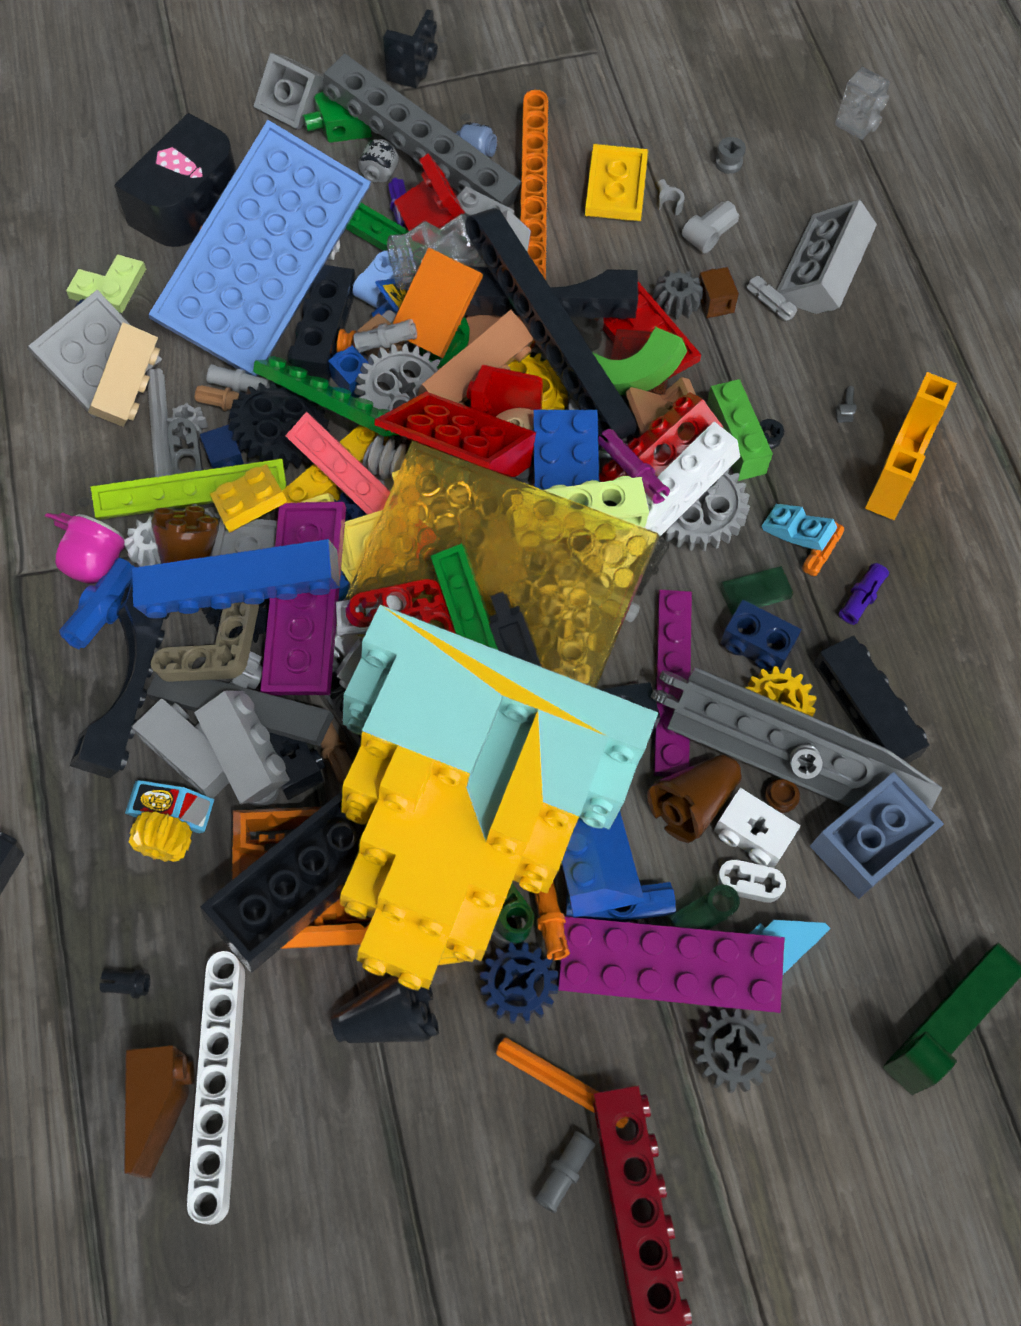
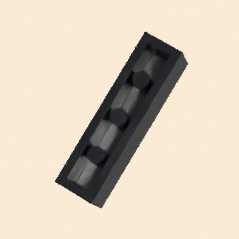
M853 635L820 652L814 666L861 737L889 749L907 763L921 757L930 746L927 741V735L922 727L914 723L908 714L905 702L901 698L896 697L889 686L887 676L876 668L867 647L864 644H860Z

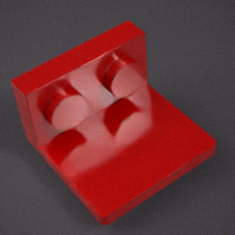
M429 153L419 159L425 170L421 173L424 180L395 200V205L417 245L465 214L444 172Z

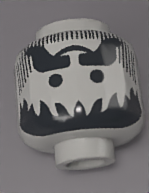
M382 139L372 140L365 146L359 158V169L364 177L371 182H387L398 165V153L389 141Z

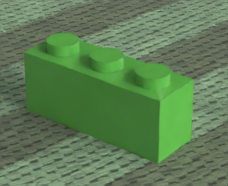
M740 379L711 386L707 405L722 424V428L738 440L740 458L731 466L734 474H740L738 481L766 474L773 453Z

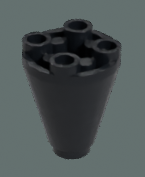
M391 975L341 1006L338 1012L332 1013L331 1025L335 1038L338 1042L347 1041V1043L423 1042L430 1040L432 1036L439 1034L437 1018L434 1013H431L429 1001L433 1000L431 985L429 990L423 987L420 990H413L398 982L399 978Z

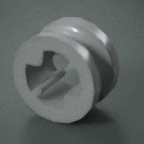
M803 744L797 746L790 755V764L797 776L810 779L820 773L823 761L815 747ZM807 754L813 755L812 761L814 765L811 768H808L807 765H805V769L800 768L801 764L798 758L801 755H805V758H807Z

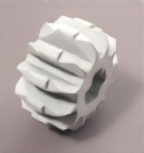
M149 516L146 523L137 520V528L128 529L127 534L129 538L124 540L130 560L133 563H137L139 567L160 564L151 527V516Z

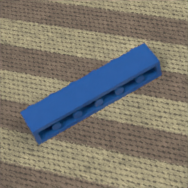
M329 539L132 568L133 606L149 618H163L167 616V613L177 611L184 614H192L198 612L199 608L205 607L226 609L230 608L233 603L240 602L252 605L264 602V599L275 597L281 600H290L296 598L297 594L302 593L324 595L328 594L330 589L340 588L338 553Z

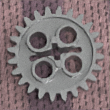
M391 344L388 353L385 349L380 348L377 353L378 357L371 354L368 358L369 364L363 363L360 369L362 373L358 374L356 382L361 385L356 386L354 393L361 395L359 398L372 401L374 403L373 407L377 409L391 411L393 408L418 396L417 393L421 384L438 371L437 366L440 360L437 359L431 363L429 361L430 352H426L423 356L419 355V346H416L413 352L408 351L407 344H403L401 351H398L396 346ZM403 370H411L416 378L406 376ZM377 382L388 384L390 390H382ZM401 436L402 443H405L407 440L404 436Z
M729 468L712 487H709L666 530L665 540L669 541L675 537L678 539L677 547H680L685 541L688 542L690 551L694 549L695 544H700L701 549L706 551L707 543L711 542L717 549L720 539L728 544L732 536L731 534L738 536L741 526L745 525L746 515H748L750 505H748L750 495L744 493L746 483H738L740 474L729 475ZM713 509H720L724 513H717ZM690 518L693 519L695 522L690 523L685 521L684 519Z

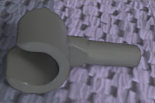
M853 386L847 387L845 404L837 405L836 420L838 423L853 422V414L857 409L856 404L853 402Z

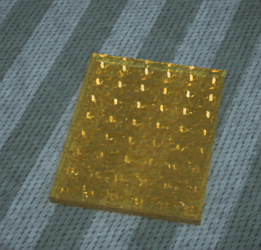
M412 441L345 600H351L354 595L361 592L423 579H431L440 584L431 555L462 543L466 546L489 617L496 614L490 596L504 591V594H507L512 608L519 605L524 613L543 667L596 688L657 544L659 534ZM424 590L419 597L412 599V605L417 599L427 598L428 602H430L434 597L432 594L427 595ZM364 608V617H366V608ZM432 620L429 622V624L445 630L444 625L440 621ZM357 634L358 636L363 638L365 636V634Z

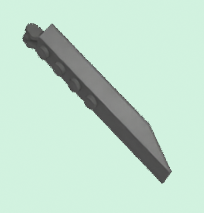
M697 667L694 668L688 680L666 670L661 672L659 678L663 682L683 690L679 699L663 690L654 689L651 694V698L674 709L667 729L848 807L855 805L893 772L930 810L942 790L939 784L889 749ZM803 744L815 747L823 761L820 773L810 779L797 776L790 764L792 751L797 746ZM807 754V758H805V755H801L798 758L801 764L800 768L805 769V765L811 768L814 765L812 761L813 755Z

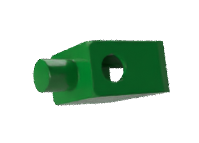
M323 91L314 96L316 111L303 115L307 132L322 128L327 141L330 143L372 137L371 128L357 117H353L337 102L331 101Z

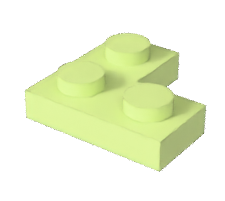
M117 254L105 276L78 269L66 292L70 299L80 301L81 299H86L98 289L118 312L123 313L145 273L146 267L143 261Z

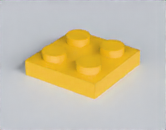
M267 464L248 470L241 478L233 482L224 483L216 491L210 493L229 533L288 502Z

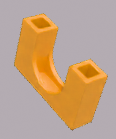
M929 372L926 373L865 509L895 520L916 480L925 459V450L948 406L957 383Z

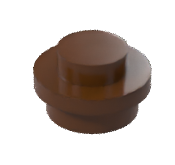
M777 779L768 785L765 791V800L770 807L778 812L788 813L797 807L800 801V792L793 782L786 779Z

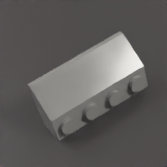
M860 199L812 215L777 289L786 298V303L790 301L794 306L814 314L840 308L877 225Z

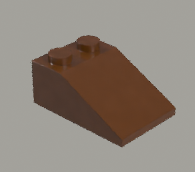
M174 1046L126 1050L124 1173L142 1179L151 1178L189 1096V1085L194 1084L195 1069L193 1061H189V1057Z

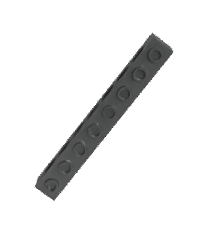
M347 54L342 55L323 73V93L331 101L337 102L353 117H357L367 124L372 131L379 133L389 140L394 147L401 149L411 156L417 164L421 165L419 159L429 153L444 172L450 185L459 194L467 186L507 207H510L518 199L521 185L519 179Z

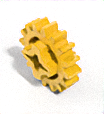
M777 666L773 667L771 674L762 669L758 678L752 676L748 683L749 687H745L777 702L781 701L782 704L812 717L816 711L812 706L817 698L814 695H808L812 685L801 684L802 674L795 678L792 677L791 668H787L784 674L779 672Z

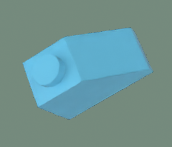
M773 920L766 928L760 923L749 934L785 937L784 974L830 930V927L826 923Z

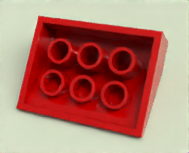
M427 391L376 418L374 424L417 441L420 444L469 461L474 465L499 472L506 477H517L530 467L536 437L535 431Z

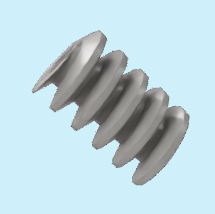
M377 435L364 455L363 465L373 475L380 474V477L385 480L391 478V481L394 483L392 472L420 464L424 470L423 493L433 475L429 473L432 464H428L429 454L424 453L418 460V450L416 448H413L406 455V444L402 443L397 450H394V439H389L386 445H383L384 436Z

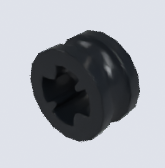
M774 419L761 421L759 424L771 449H775L779 446L784 436L783 425ZM765 431H770L771 435H774V438H770L768 433H765Z

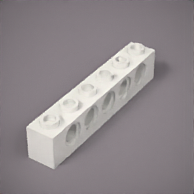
M713 422L658 476L660 481L670 489L668 497L659 492L665 500L659 504H654L645 493L649 510L646 527L600 533L578 555L583 569L599 584L609 588L740 458L738 440L716 422Z

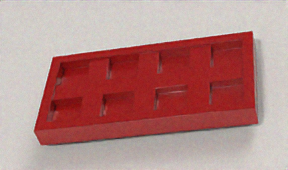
M639 281L636 318H594L626 358L634 356L645 346L655 327L681 337L687 352L677 369L666 380L700 362L701 353Z

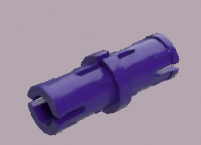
M873 563L869 566L860 583H856L851 589L852 595L843 609L840 610L839 616L842 620L852 625L859 622L867 606L873 604L877 599V591L889 576V571L886 567L879 563Z

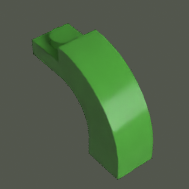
M655 327L645 346L632 357L623 360H611L598 354H593L621 396H625L626 391L630 387L648 391L664 382L677 369L687 349L681 337Z

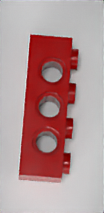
M689 392L687 395L679 397L665 415L656 418L643 435L633 439L627 446L643 463L650 464L655 470V475L658 477L713 422H716L721 427L723 426L705 401ZM685 423L683 430L677 434L679 426ZM661 444L660 451L654 455L655 448ZM613 459L602 468V472L599 474V481H613L618 477L629 475Z

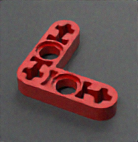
M423 579L358 593L353 596L345 610L346 617L353 626L366 628L370 626L378 608L370 610L367 616L364 617L362 612H356L358 605L361 603L363 608H371L378 601V607L382 605L389 608L386 599L388 596L395 595L402 600L404 605L403 610L398 612L415 617L426 623L432 620L440 621L444 625L445 630L456 634L441 586L431 579ZM424 590L427 595L432 594L434 597L430 602H428L427 598L417 599L412 605V599L419 597Z

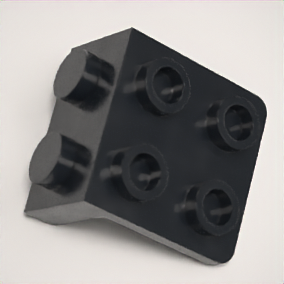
M426 10L413 36L386 30L383 42L387 81L417 89L421 79L426 78L428 65L431 60H435L438 51V45L434 39L437 22L434 21L432 10Z

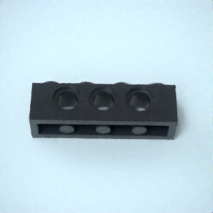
M324 265L310 288V298H306L304 301V317L302 322L299 321L297 323V340L295 346H290L288 362L292 366L307 370V375L311 377L324 378L330 382L331 373L328 360L337 353L338 333L340 329H345L355 297L352 291L356 281L354 269Z

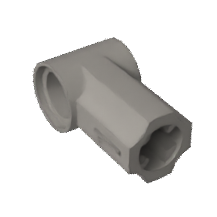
M729 201L720 202L704 216H693L684 226L682 237L702 253L709 252L716 245L719 237L738 222L739 214L735 209V205Z

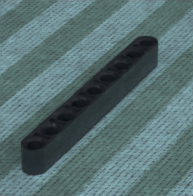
M491 208L468 216L465 221V230L470 241L578 409L597 410L598 438L601 436L607 442L608 440L602 433L608 429H613L620 439L634 434L636 431V421L633 414L502 212L497 208Z

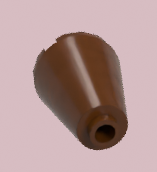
M718 755L656 781L647 792L648 804L652 814L656 819L661 816L668 824L664 827L668 834L682 842H693L702 836L741 782V768L735 759L725 755Z

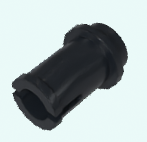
M105 969L100 978L115 980V983H100V991L102 993L129 994L132 998L138 999L140 996H146L150 988V975L144 973L142 969H137L135 972Z

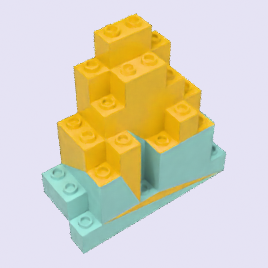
M379 605L363 638L362 656L344 693L343 725L347 726L351 732L361 735V746L342 785L341 812L345 813L346 817L358 824L367 823L360 839L359 854L342 889L340 905L344 906V910L354 917L365 919L366 916L372 918L358 950L357 961L363 963L362 968L380 976H383L384 972L399 978L398 982L413 990H420L421 987L429 990L445 948L451 949V953L461 960L472 962L476 959L481 961L512 881L519 882L520 887L526 891L548 893L559 870L578 819L582 818L587 825L594 828L604 827L610 829L625 801L634 772L646 749L658 712Z

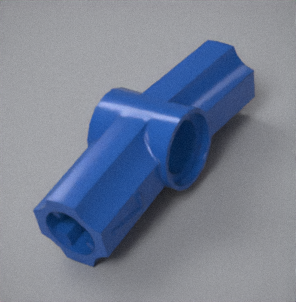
M119 557L115 560L107 574L100 578L95 586L90 585L83 591L79 599L78 609L59 630L61 637L70 646L76 649L85 648L105 623L112 624L118 619L117 611L125 585L132 579V568L136 567Z
M671 882L641 886L644 902L629 905V910L626 912L610 909L573 917L567 892L566 917L628 922L629 920L673 915L676 913L674 890Z

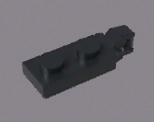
M504 591L490 596L496 614L490 616L491 624L489 625L498 650L544 668L520 606L512 608L507 594H504Z

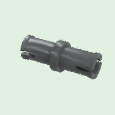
M577 1131L574 1132V1136L559 1161L554 1160L551 1169L553 1171L538 1196L536 1195L535 1201L554 1214L571 1184L578 1182L580 1178L578 1172L591 1150L595 1147V1143Z

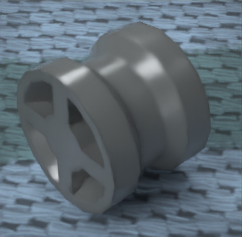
M736 137L722 139L718 145V154L715 161L716 167L723 173L734 174L742 168L743 157L746 151L745 143Z

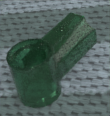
M721 884L670 915L668 920L671 927L709 930L734 915L740 905V898L733 887ZM717 895L725 896L730 902V910L726 912L717 910L713 905V897Z

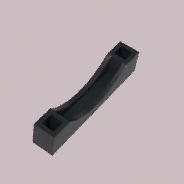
M470 267L481 272L483 277L464 315H494L503 317L512 310L516 316H519L488 267ZM607 269L598 276L582 283L565 287H550L569 317L636 318L638 270Z
M132 579L125 585L117 611L127 645V668L124 683L117 699L108 712L79 734L70 763L71 767L106 778H111L119 770L123 771L127 764L129 751H125L128 739H132L135 735L132 726L138 721L134 719L137 708L140 709L143 706L147 696V690L143 689L146 678H150L153 673L151 660L154 650L160 647L164 638L165 631L161 629L163 619L166 620L170 613H167V616L163 618H149L133 606Z

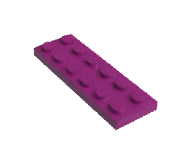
M344 502L285 503L279 506L275 547L329 539L337 549L340 579L346 517ZM339 588L330 589V592L324 595L297 594L296 598L290 600H281L277 597L270 598L261 682L262 693L269 695L331 694L337 623L336 602L339 600Z
M565 917L564 933L570 954L561 959L559 991L781 1013L785 937Z

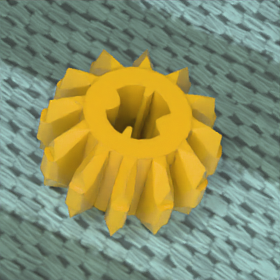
M157 811L152 813L142 812L141 815L137 816L135 823L132 824L128 842L135 851L141 852L143 856L160 859L164 862H176L184 858L186 850H189L192 831L190 826L185 822H181L179 818L171 817L168 814H160Z

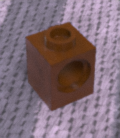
M729 268L709 269L700 272L699 281L700 286L703 287V296L700 303L706 318L734 313L739 293Z

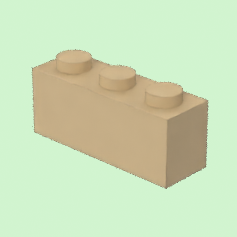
M122 322L88 413L124 427L127 419L134 420L139 407V403L134 402L138 391L144 393L150 376L145 374L148 364L154 366L160 351L159 348L155 347L158 337Z

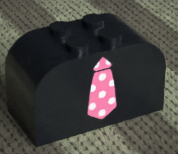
M187 113L114 184L128 226L164 246L180 247L193 242L200 231L201 225L203 226L236 172L230 141L227 135L220 129Z

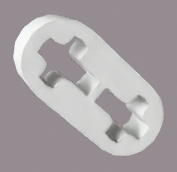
M741 860L725 862L717 875V883L725 893L761 902L771 903L776 901L783 894L786 887V880L779 870ZM731 870H736L739 878L747 879L748 881L739 880L736 885L730 884V878L725 875H728ZM766 877L772 879V884L777 886V888H773L771 893L765 892L763 884L754 883V881L764 882Z

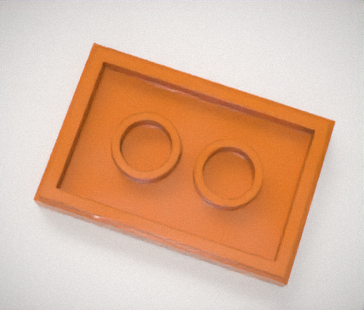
M428 247L392 324L412 319L416 325L417 338L407 341L444 358L483 274Z

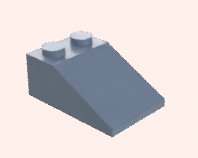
M893 772L823 830L810 847L850 891L860 899L942 827L944 823Z

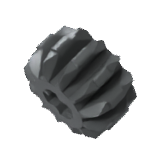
M679 268L676 273L667 270L664 276H659L656 281L653 298L667 315H675L676 319H678L682 314L689 318L690 314L697 312V309L700 307L703 287L700 286L699 278H692L691 271L684 274L681 273Z

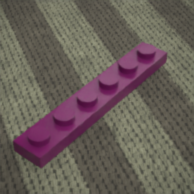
M659 590L656 689L663 690L679 699L683 690L666 684L659 676L663 670L677 674L686 680L691 675L692 592ZM656 701L661 719L655 729L654 776L668 777L689 768L690 738L667 729L674 709Z

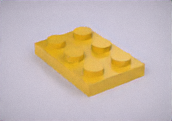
M593 144L585 216L641 221L648 149Z

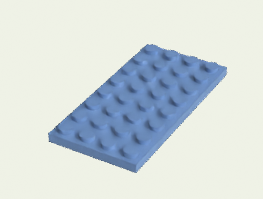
M267 120L148 314L149 319L236 369H243L246 371V374L259 376L253 372L255 360H268V357L272 354L314 283L315 278L366 195L371 181Z

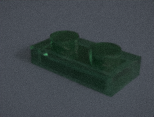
M782 566L722 582L720 587L731 615L735 614L742 600L760 608L789 600L794 594Z

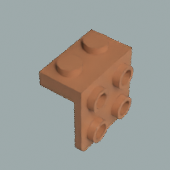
M681 377L661 395L630 387L626 391L629 401L628 405L634 413L640 435H643L649 429L650 424L656 418L665 415L679 397L687 395L689 392L695 394L690 379ZM685 423L679 426L677 434L683 430Z

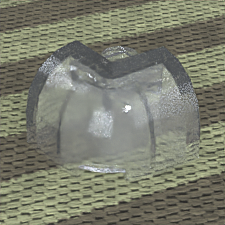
M460 214L440 229L423 221L405 234L403 237L412 269L418 270L428 247L468 267H474L482 262L481 256L470 241L465 230L467 216Z

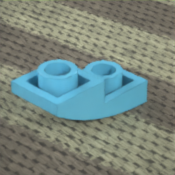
M776 504L761 526L764 531L782 540L823 551L837 529L834 519L807 516L803 507Z

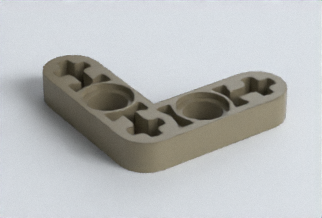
M240 602L233 603L230 608L223 609L215 645L162 648L155 653L151 660L152 670L162 680L168 682L232 679L238 677L245 671L248 663L259 604L252 605ZM243 626L242 633L239 636L229 638V633L233 628ZM206 657L202 667L192 669V664L196 659Z

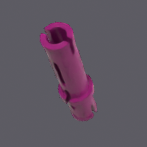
M613 429L605 430L602 435L608 441L606 442L599 436L598 444L630 477H642L644 491L654 504L663 502L665 498L659 492L668 497L670 489L655 475L653 467L648 463H643L616 435Z

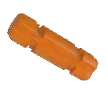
M836 521L837 529L823 551L812 549L811 554L802 566V570L810 576L818 575L823 564H825L835 548L836 543L843 535L844 527Z

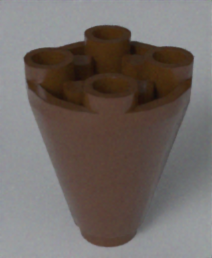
M186 506L185 511L156 508L151 520L160 564L210 557L219 531V523L216 518L206 515L203 507Z

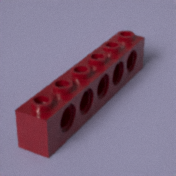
M639 1086L594 1093L592 1095L595 1121L633 1326L691 1325L692 1318L687 1299L680 1298L677 1283L683 1281L680 1259L678 1256L672 1257L669 1240L675 1239L674 1226L671 1215H664L661 1198L667 1197L665 1181L662 1173L656 1174L653 1158L659 1157L658 1145L655 1134H648L645 1118L651 1117L647 1094H640ZM620 1119H629L635 1125L636 1134L631 1141H624L617 1135L616 1124ZM629 1158L639 1160L643 1166V1175L637 1182L630 1181L624 1174V1164ZM639 1198L646 1200L651 1207V1216L644 1223L637 1222L631 1213L633 1203ZM647 1240L654 1241L659 1248L657 1261L650 1265L643 1263L639 1256L640 1246ZM655 1283H662L667 1290V1300L660 1307L651 1306L647 1298L649 1288Z

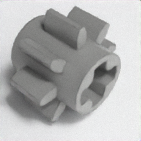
M185 403V405L173 408V418L167 419L168 425L174 419L186 418L195 425L198 436L201 438L202 428L208 427L201 407L194 409L188 403ZM181 426L180 432L175 433V435L186 441V435L190 434L191 431H187L185 426Z
M250 651L245 671L238 677L230 679L229 684L243 688L249 687L255 690L262 679L263 666L259 665L262 657Z

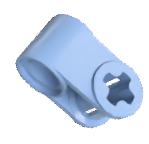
M393 251L380 252L367 269L357 277L352 289L353 295L375 308H378L387 301L375 282L393 278L403 279V274L399 270L401 266L399 255Z

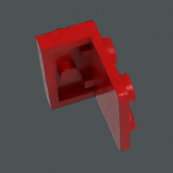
M482 364L475 381L471 380L469 383L467 399L471 400L470 408L496 417L500 413L514 408H525L533 411L542 410L543 380L539 376Z

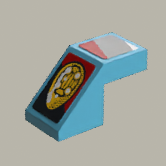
M137 780L135 781L125 814L137 818L142 812L152 813L157 811L160 814H168L171 817L179 818L181 822H185L190 826L191 831L199 834L205 832L214 799L184 787Z

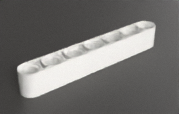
M227 951L217 952L212 955L206 966L187 1210L190 1217L196 1222L209 1225L222 1221L228 1213L230 1204L245 986V969L234 954ZM228 963L234 964V971L230 977L226 979L218 978V971L221 966ZM223 1000H231L232 1006L228 1014L221 1017L216 1016L215 1008L217 1004ZM227 1037L229 1045L226 1051L222 1054L214 1055L212 1053L213 1043L218 1038ZM224 1075L226 1078L224 1089L217 1094H211L209 1091L211 1080L215 1076ZM214 1114H221L223 1117L221 1129L214 1134H208L206 1130L207 1120ZM217 1153L220 1158V1166L215 1173L206 1175L203 1170L204 1160L210 1154ZM213 1194L217 1199L216 1210L212 1215L205 1217L200 1211V1203L205 1196Z

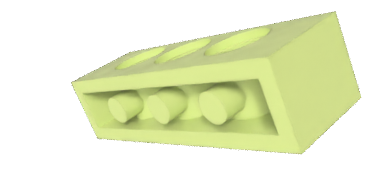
M621 476L613 481L599 482L591 480L576 486L555 485L546 490L534 491L532 489H524L516 494H510V514L516 544L646 527L649 515L642 477ZM604 501H614L617 505L608 506L604 504ZM581 505L585 509L582 511H576L572 509L571 506ZM542 509L550 510L552 514L542 515L538 511Z

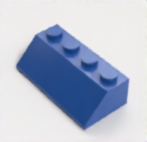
M619 811L610 829L591 827L582 818H579L561 862L573 917L644 902L621 812Z

